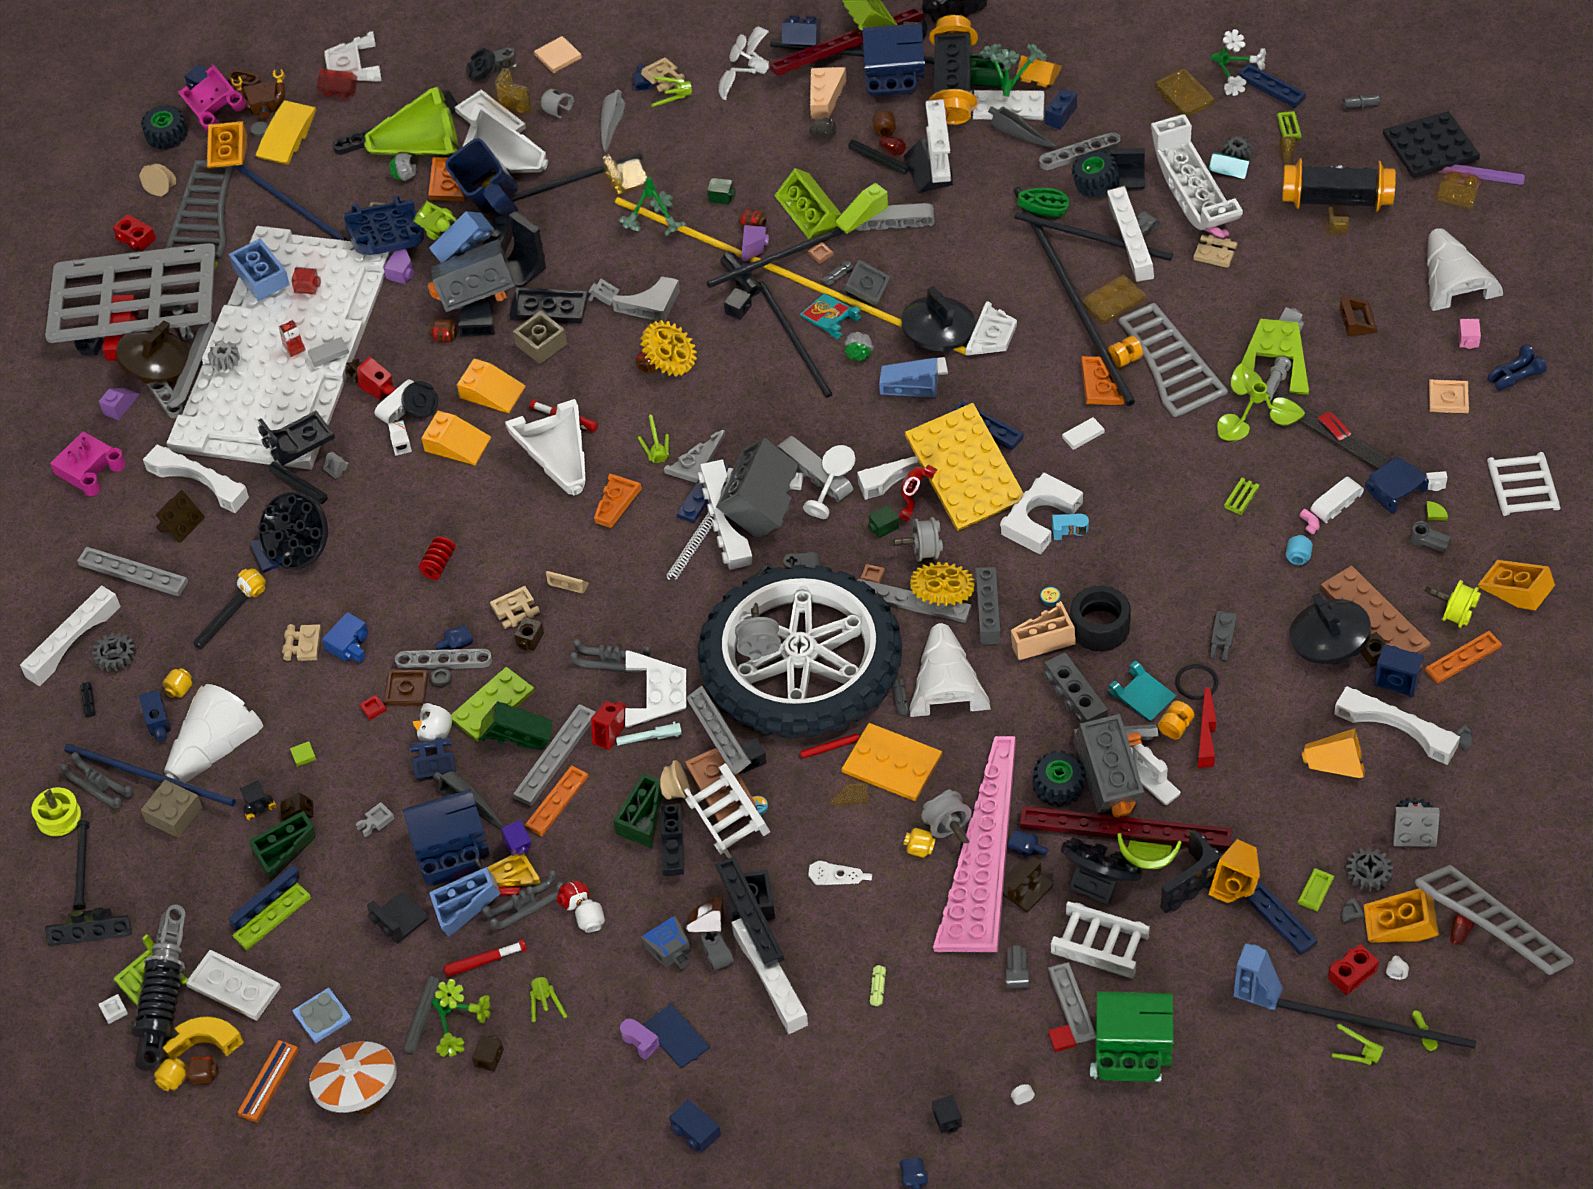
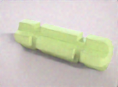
M881 965L873 968L874 977H872L870 1004L875 1006L883 1003V995L881 994H884L885 977L883 976H886V968Z

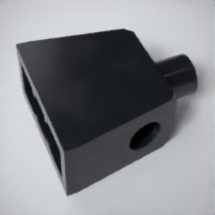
M480 299L463 306L458 323L460 337L495 335L490 303Z

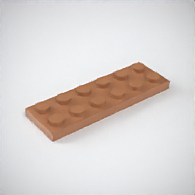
M1352 565L1321 584L1320 588L1331 599L1349 600L1364 608L1370 618L1371 634L1377 632L1387 645L1396 646L1418 654L1430 647L1431 643Z

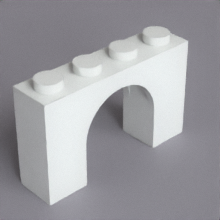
M1043 473L1040 478L1035 479L1030 490L1024 492L1020 502L1014 504L1010 514L1002 519L1000 523L1001 535L1041 555L1051 543V531L1033 522L1028 517V513L1035 507L1049 505L1067 514H1074L1083 504V492Z

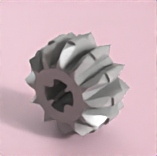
M222 341L221 344L215 343V347H210L208 359L212 368H215L217 371L223 369L226 372L227 369L233 370V366H238L240 354L236 345H233L230 341L226 344Z

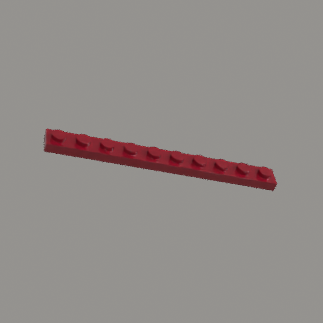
M915 6L892 15V18L897 25H903L904 22L917 23L919 20L924 19L925 16L924 12ZM858 28L768 63L769 70L777 76L784 75L793 69H799L801 66L816 62V60L830 57L837 52H843L852 46H858L860 43H863V31Z
M1027 806L1022 807L1020 828L1117 839L1118 833H1121L1122 839L1173 845H1177L1178 841H1181L1182 846H1189L1190 831L1196 830L1198 834L1201 833L1206 838L1207 843L1212 848L1219 850H1228L1230 848L1232 828L1130 817L1116 818L1111 815Z

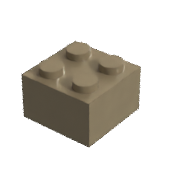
M539 311L513 331L516 346L539 364L567 345L565 329L542 311Z
M164 780L143 806L141 812L146 823L179 838L202 809V805L198 795Z

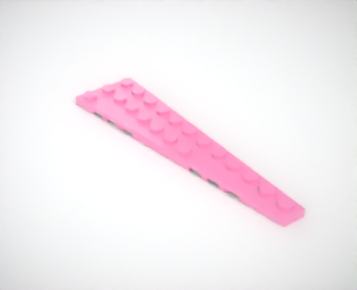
M995 736L988 764L984 772L983 783L980 785L978 800L975 802L973 817L970 819L966 833L970 843L963 844L958 867L953 877L954 882L949 891V899L943 911L942 923L939 925L934 942V952H998L1016 749L1015 736Z

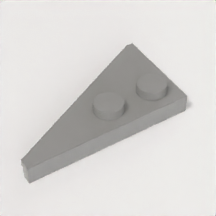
M725 430L711 435V439L706 443L696 445L687 454L678 458L679 461L672 466H665V474L697 483L700 464L709 463L725 437Z

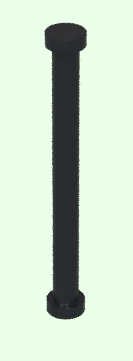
M86 820L77 822L79 833L75 902H73V909L75 910L86 908L84 885L87 829H89V822Z

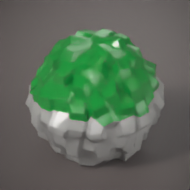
M399 153L397 156H394L389 165L390 175L394 179L402 181L413 179L417 168L416 164H411L410 162L412 155Z
M860 332L850 333L844 341L845 353L853 361L865 360L873 351L874 346L867 334Z

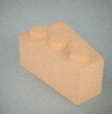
M846 67L811 68V119H828L842 88L847 82Z
M1061 601L1052 610H1045L1041 612V616L1034 620L1029 619L1011 630L1012 648L1018 660L1076 644L1074 625Z

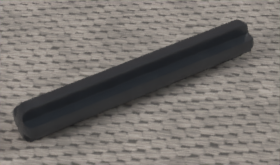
M851 140L848 144L850 150L896 172L906 175L909 171L908 165L856 140Z
M273 461L269 464V471L312 497L320 504L327 501V494L277 462Z
M242 590L231 599L193 641L196 648L203 649L249 598Z

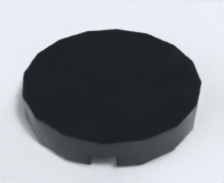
M486 48L477 50L471 56V62L467 64V76L474 81H480L489 75L495 64L494 53Z
M416 381L404 388L401 395V403L404 410L410 416L422 419L436 411L438 395L433 390L432 385L424 381Z

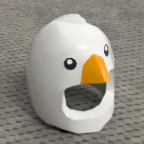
M429 703L423 704L420 712V721H413L419 741L436 740L437 737L447 738L452 725L450 713L439 706ZM426 711L430 712L429 717H427Z

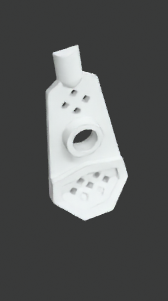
M817 861L809 866V877L816 885L857 884L861 880H872V874L863 873L858 868L829 864L824 861ZM839 871L844 872V875L838 876L837 873Z

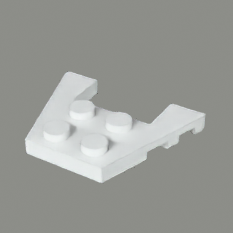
M373 31L368 32L367 36L361 39L360 37L354 38V42L347 45L342 43L324 51L329 79L382 81L379 66L361 69L358 50L375 47Z
M626 651V670L647 671V708H625V728L686 710V669L635 652Z

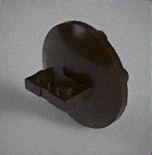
M163 320L151 331L128 333L119 340L116 348V359L127 375L139 379L145 384L174 382L179 378L186 365L189 349L180 338L169 333V322Z

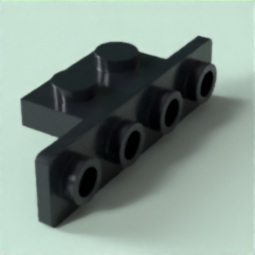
M102 907L90 911H73L68 914L66 923L45 926L48 945L54 946L130 936L132 929L129 916L111 917V908L104 909Z

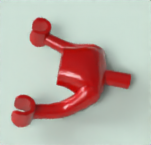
M927 465L926 468L916 467L906 475L901 485V494L907 508L904 507L899 518L907 522L909 521L915 507L912 495L916 493L923 476L933 479L938 469Z

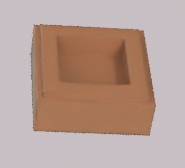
M821 242L808 250V254L820 264L833 256V251Z
M866 564L860 579L880 584L885 568Z

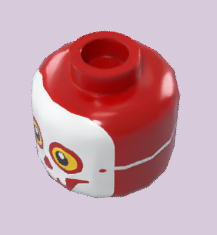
M578 880L562 884L557 894L559 905L563 906L566 910H574L580 906L582 901L589 899L587 886Z

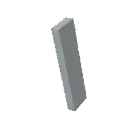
M1069 962L1049 967L1048 971L1076 1044L1095 1039L1096 1033Z

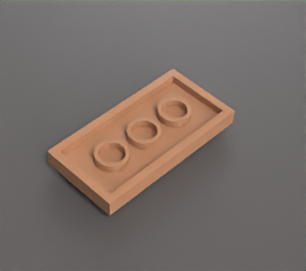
M717 748L685 761V765L700 791L720 779V776L723 774L719 767L726 763ZM737 773L736 775H734V777L736 778V780L738 781V783L740 784V786L742 787V789L744 790V792L746 793V795L748 796L756 810H758L755 801L750 795L741 777ZM723 786L706 797L705 801L710 807L730 794L731 786ZM734 800L713 815L717 822L740 809L739 806L742 803L740 800L737 802Z

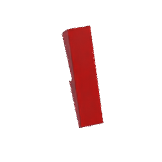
M1205 688L1198 768L1213 767L1215 762L1210 732H1216L1217 721L1210 688Z

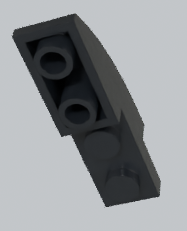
M661 805L663 876L684 875L682 805Z

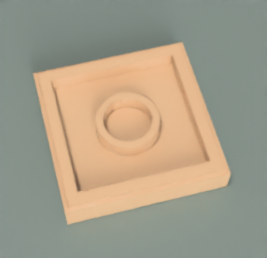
M563 36L534 51L535 56L553 73L582 58L581 54Z
M1429 380L1430 412L1468 413V381Z

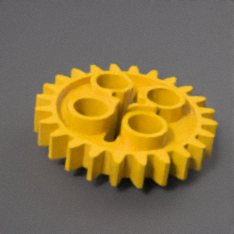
M662 320L659 323L655 321L643 331V335L640 338L643 340L640 343L644 347L642 352L647 353L645 358L651 359L649 364H655L656 370L661 368V372L667 371L669 376L672 373L675 377L678 374L682 376L695 364L694 361L697 359L694 356L697 351L692 350L695 345L690 344L692 338H687L688 333H682V328L677 329L675 323L670 326L669 321L665 324Z
M937 562V565L930 563L929 567L923 565L922 568H917V572L913 571L910 589H912V594H916V598L922 597V602L929 600V604L936 602L937 606L941 603L945 606L948 603L955 605L956 601L962 603V600H968V596H972V592H974V579L972 574H968V570L962 571V566L958 568L955 567V564L948 566V562L944 565H941L940 562Z

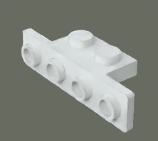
M1142 744L1131 747L1142 785L1164 805L1170 804L1179 797L1180 791L1167 780L1168 768L1164 761L1158 760L1152 751Z

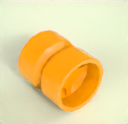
M1133 335L1108 347V351L1117 368H1121L1129 364L1130 361L1133 362L1143 357L1142 346Z
M1173 701L1158 722V729L1162 734L1177 740L1183 735L1186 727L1189 726L1195 717L1194 711L1190 706L1181 701Z

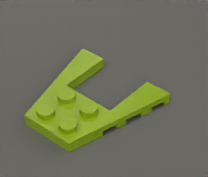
M1260 319L1242 363L1254 371L1256 356L1274 358L1284 356L1288 359H1293L1290 393L1309 395L1298 322Z

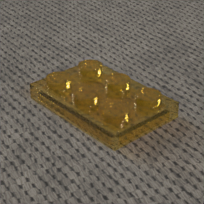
M1185 68L1155 82V87L1186 117L1214 104L1215 99Z
M1123 274L1082 298L1081 301L1085 308L1104 325L1145 301L1147 295Z

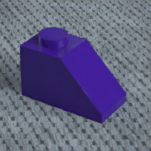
M521 820L501 828L502 842L512 856L516 854L518 856L523 855L529 851L531 840Z

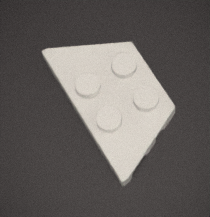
M986 301L967 345L966 355L1006 351L1017 327V320L1006 315L1001 309L995 310L992 308V304Z

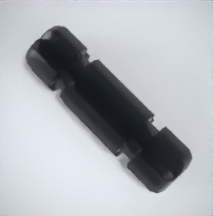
M82 683L80 688L82 691L84 714L86 717L95 716L91 683Z

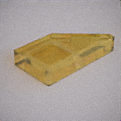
M867 782L846 784L841 789V792L830 800V806L868 803Z

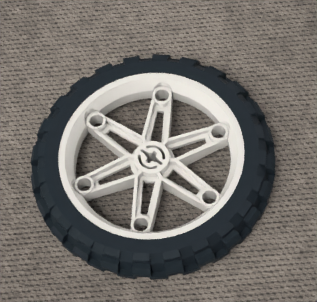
M791 565V569L781 570L780 567L766 570V574L760 577L755 574L744 580L742 586L733 587L723 596L722 602L715 604L708 614L707 622L703 624L698 645V662L700 675L708 694L713 697L715 704L724 713H729L736 722L745 727L752 726L755 728V731L763 734L772 735V733H778L781 738H796V735L807 734V738L822 736L824 731L831 730L834 733L847 728L848 723L852 721L858 722L870 714L871 708L877 707L885 699L887 691L893 687L897 679L898 670L901 666L902 639L900 629L888 603L882 596H878L875 593V589L864 581H856L855 576L843 571L832 572L830 567L816 565L815 569L806 568V565ZM758 603L760 615L775 607L794 603L789 629L779 626L777 636L785 639L779 651L762 656L759 659H751L737 666L735 651L739 639L735 635V627L740 622L752 618L751 608H753L754 604ZM812 603L832 607L848 617L812 629ZM800 613H805L806 633L797 632ZM840 630H842L843 632L820 644L816 642V640L826 637ZM862 634L865 651L859 668L831 651ZM780 656H782L784 659L763 669L757 670V667L766 664ZM817 657H822L841 669L837 671L814 660ZM794 667L803 668L800 689L794 688ZM787 671L788 699L765 694L751 684ZM810 672L844 684L827 694L806 698Z

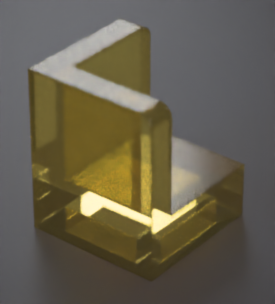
M1329 207V234H1347L1348 217L1333 216V207Z

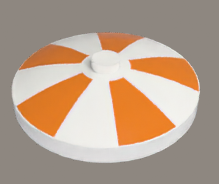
M365 1041L349 1043L332 1050L316 1064L310 1076V1090L315 1101L329 1111H357L374 1104L390 1090L396 1078L397 1067L392 1054L384 1046Z

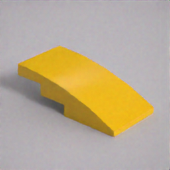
M284 100L271 120L255 156L288 165L293 153L297 152L301 140L307 136L316 108Z

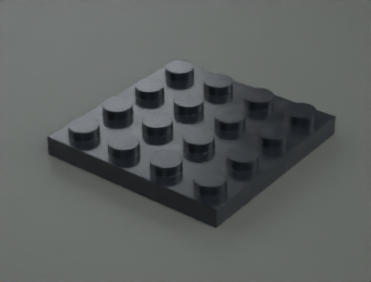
M1449 111L1383 129L1385 138L1412 178L1438 172L1445 167L1462 165L1480 159L1479 152Z

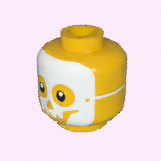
M244 569L238 574L237 586L247 597H257L265 591L266 580L256 569Z

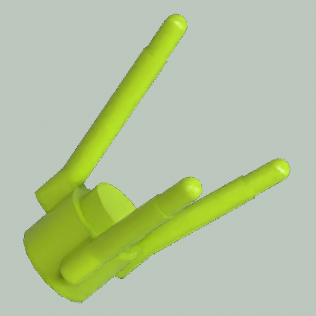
M654 76V80L678 83L675 85V89L664 92L665 94L676 93L677 95L653 103L651 106L654 107L679 98H685L686 95H691L692 87L690 81L684 82V79Z
M650 414L649 420L655 444L649 450L641 436H638V440L647 453L649 461L652 460L654 463L664 462L669 457V435H665L664 446L659 444L653 416Z
M539 977L531 982L532 991H530L532 1022L536 1021V998L542 1001L544 1010L548 1011L546 999L549 997V994L563 1018H567V1014L558 1000L553 986H549L547 978Z
M1337 1024L1339 1029L1365 1044L1362 1051L1365 1058L1333 1053L1332 1057L1362 1062L1367 1065H1371L1372 1061L1378 1063L1384 1050L1383 1046L1367 1040L1341 1024Z

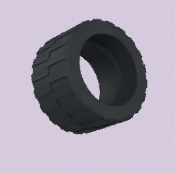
M1094 585L1076 594L1070 607V620L1074 625L1075 640L1078 644L1091 651L1105 652L1119 647L1126 641L1130 632L1131 609L1130 602H1128L1127 597L1121 591L1111 586ZM1093 611H1107L1118 619L1108 625H1094L1087 622L1083 617Z

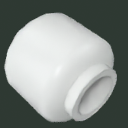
M592 900L582 901L575 910L579 928L587 933L600 930L605 922L602 906Z

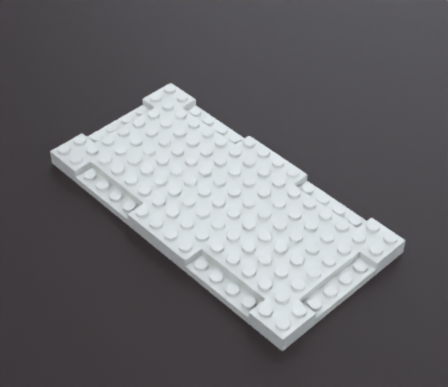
M257 226L250 243L260 238L285 268L290 285L258 301L241 278H238L228 305L223 306L202 357L203 365L182 415H178L168 438V448L176 453L271 464L275 460L270 454L271 450L269 448L266 449L262 444L261 439L263 437L257 429L259 426L258 419L262 418L270 430H278L317 411L326 424L329 425L347 378L345 373L346 363L352 362L385 277L384 266L394 251L376 255H364L354 249L351 241L292 235L289 229ZM298 327L300 334L286 341L284 333ZM342 337L349 353L315 367L307 350ZM222 341L225 344L230 341L233 345H236L240 354L238 366H233V370L227 369L226 372L223 369L217 371L215 368H212L208 359L210 347H215V343L221 344ZM320 447L284 466L312 470Z

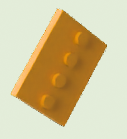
M868 723L843 765L842 773L916 802L942 757V751Z

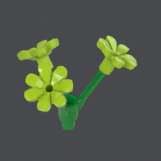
M450 979L447 985L444 982L439 983L438 987L441 991L435 993L436 998L432 1000V1005L439 1013L445 1033L443 1035L444 1038L440 1040V1045L436 1047L437 1053H440V1056H446L449 1053V1056L453 1057L457 1054L456 1051H464V1041L462 1038L456 1039V1037H452V1034L449 1033L445 1015L453 1008L469 1010V1012L477 1013L479 1023L484 1024L485 1018L490 1016V1012L487 1010L490 1008L489 995L480 997L478 1004H456V1001L462 1002L464 1000V996L459 994L463 991V987L461 985L455 987V980Z

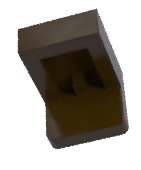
M299 792L281 801V819L285 821L302 811L305 812L308 818H312L313 800Z

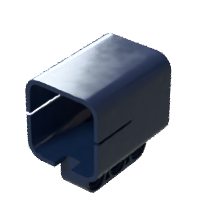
M922 24L863 27L867 94L877 97L914 93L916 91V78H924L925 72ZM906 82L913 83V86L907 88L904 86V84ZM889 83H894L896 87L893 89H889L887 85ZM872 84L878 85L876 90H871L869 87Z
M475 138L446 160L445 167L463 193L482 213L487 214L496 210L499 215L509 217L514 211H519L511 200L514 193L518 191L516 181L482 139ZM493 170L497 172L490 179L492 183L486 188L481 186L476 190L473 186Z
M471 789L402 809L425 884L430 886L470 875L481 869L482 861L480 857L489 855L490 852L486 844L485 833Z

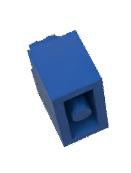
M347 612L322 638L325 650L344 661L352 658L361 663L366 657L358 643L363 642L367 638L368 630L366 623Z

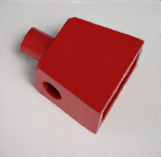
M370 356L357 367L358 387L365 392L382 400L386 395L389 396L396 390L393 387L392 375Z
M608 701L604 702L592 716L591 734L593 745L611 750L616 737L619 736L625 725L624 711L626 705L623 702L617 701L615 704Z

